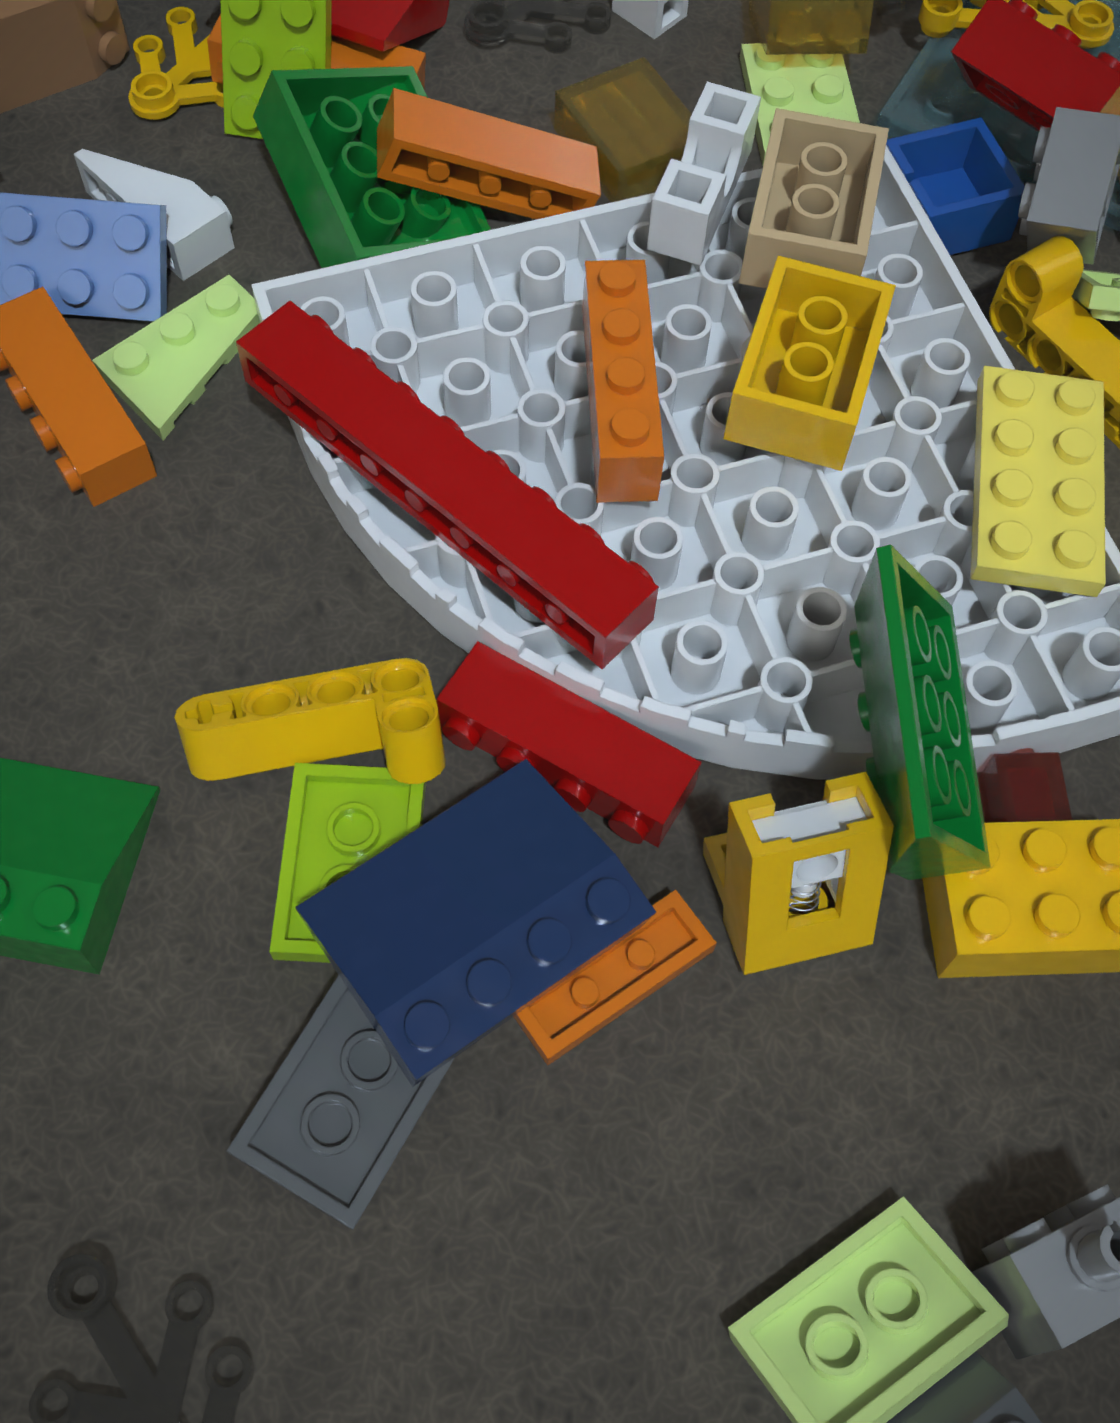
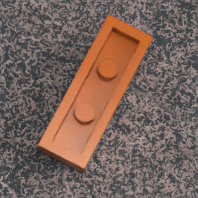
M674 890L652 905L656 913L640 929L514 1016L547 1066L714 951L717 942L677 890Z

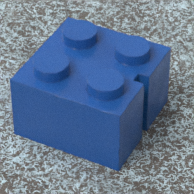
M982 117L887 139L886 145L907 179L949 255L1011 239L1019 219V208L1025 186Z

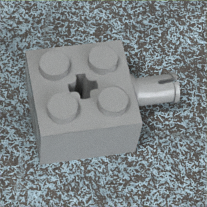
M1056 107L1051 128L1041 126L1033 156V162H1037L1033 181H1037V183L1027 182L1025 185L1018 217L1022 218L1019 235L1027 236V251L1056 235L1065 236L1072 240L1079 248L1083 263L1093 265L1120 167V115Z
M1108 1184L981 1249L989 1263L974 1270L972 1274L1009 1314L1008 1326L1001 1333L1016 1360L1063 1349L1120 1318V1196L1115 1197Z

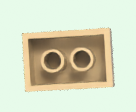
M776 108L749 227L739 284L767 289L778 255L861 276L868 252L889 128Z

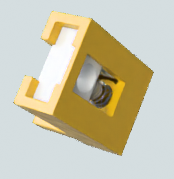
M867 772L826 780L823 801L775 811V802L771 793L729 802L727 833L704 838L703 855L723 903V923L744 975L873 944L894 825Z

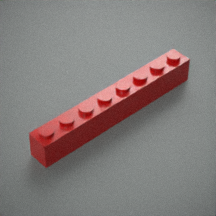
M288 301L236 341L245 382L599 668H605L654 620L659 586L654 583L650 574L640 564L634 561H625L605 545L601 536L592 527L584 523L578 524L557 508L554 500L547 492L539 487L527 485L510 471L506 462L498 454L490 450L486 452L464 435L462 429L454 420L445 415L439 416L424 405L409 385L402 381H393L376 367L374 361L365 351L357 347L352 349L334 335L330 326L318 315L310 316L292 301Z

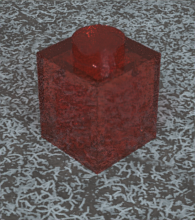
M1024 748L1011 753L994 754L978 778L985 823L1072 820L1059 752L1035 753L1032 748Z

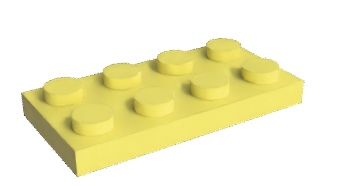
M984 365L977 382L970 579L1092 597L1099 595L1106 584L1104 382Z

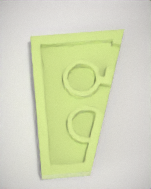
M227 275L92 361L105 382L164 441L175 428L174 421L189 403L195 404L205 392L204 385L222 364H228L238 352L236 341L260 324L255 299L234 278Z

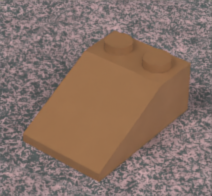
M0 0V114L97 79L112 65L120 63L125 54L130 50L117 0Z

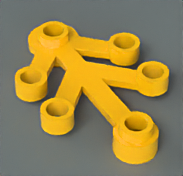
M922 0L918 20L921 24V30L927 36L942 38L947 36L955 27L968 28L981 9L962 8V0ZM987 0L969 1L975 6L983 7ZM1022 0L1037 12L1038 17L1036 20L1051 30L1056 24H1060L1076 34L1082 41L1080 46L1082 49L1103 46L1111 39L1114 31V15L1111 8L1103 2L1083 0L1074 5L1068 0ZM1045 8L1052 14H1042L1039 10Z
M175 7L169 10L165 19L168 32L173 36L176 65L167 73L161 72L160 64L165 60L166 53L163 41L158 36L143 35L134 41L133 50L136 60L140 64L141 73L135 76L131 82L128 99L132 111L139 117L157 120L172 115L180 105L214 101L218 106L224 108L223 84L216 82L188 84L193 78L211 76L207 44L209 35L195 47L193 35L197 32L198 26L194 11L188 7ZM151 49L154 50V51H152V52H144V51H146V50H151Z

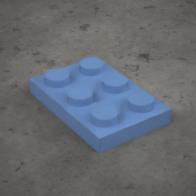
M0 192V305L43 286L61 314L155 321L167 313L166 205Z

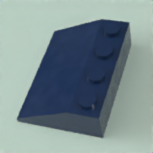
M527 759L295 907L412 1087L633 934L656 913L616 854Z

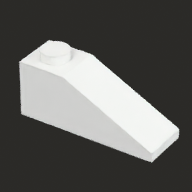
M85 149L74 153L85 190L94 200L166 205L167 267L183 281L235 248L230 229L233 219L227 206L219 197H210L193 181Z

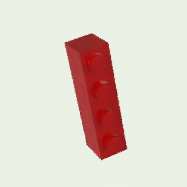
M479 641L474 645L436 699L442 732L453 744L468 751L474 750L475 747L482 749L496 757L497 764L505 772L527 759L576 812H584L587 808L609 820V827L618 836L631 843L641 844L645 840L659 847L696 786L701 761Z

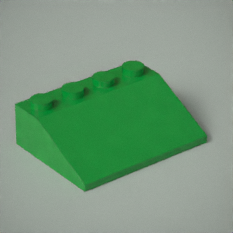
M413 66L272 70L254 111L253 118L321 268L491 230L479 204L377 178V127L393 88L427 97Z
M891 544L878 547L875 550L854 605L857 629L850 631L849 642L854 662L863 671L865 692L858 694L857 705L861 723L864 729L871 733L873 757H868L866 760V772L894 825L887 862L888 872L907 880L991 868L952 605Z
M0 758V956L100 975L160 793L158 786Z

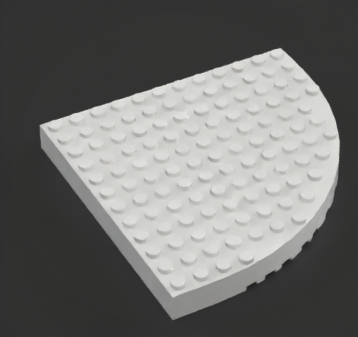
M887 145L868 252L861 276L893 284L896 287L858 423L842 471L723 439L732 393L767 290L765 288L739 284L749 227L763 168L741 173L701 266L647 250L652 198L655 194L651 193L251 284L260 323L288 301H292L310 316L318 315L330 326L334 335L352 349L357 347L365 351L374 361L376 367L395 382L402 381L409 385L424 405L437 415H445L454 420L469 440L485 452L490 450L498 454L506 462L513 474L530 487L536 486L547 492L554 500L558 509L576 523H584L592 527L601 536L607 547L625 561H634L640 564L650 574L654 583L659 586L654 620L605 668L601 669L288 416L310 473L344 531L391 588L443 636L467 653L479 641L696 759L731 768L809 779L831 780L866 772V760L868 757H873L871 733L864 729L859 717L857 699L859 693L865 692L862 668L857 667L851 653L849 634L852 629H857L854 605L875 550L878 547L891 544L952 605L977 773L1056 755L1120 735V552L1106 527V584L1097 597L970 579L977 382L984 365L1014 370L1015 368ZM645 260L664 447V463L658 501L596 503L582 314L585 261Z

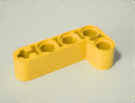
M1056 235L1009 262L990 305V323L998 333L1003 331L1007 335L1004 339L1034 368L1040 366L1045 371L1043 374L1104 382V434L1120 449V341L1072 297L1083 273V258L1079 248L1072 240L1065 236Z
M410 658L391 659L203 694L184 702L176 710L174 717L191 774L198 779L206 781L223 780L294 766L295 763H311L378 749H384L388 772L393 779L401 783L421 784L430 781L441 774L446 764L438 707L429 671L425 664Z

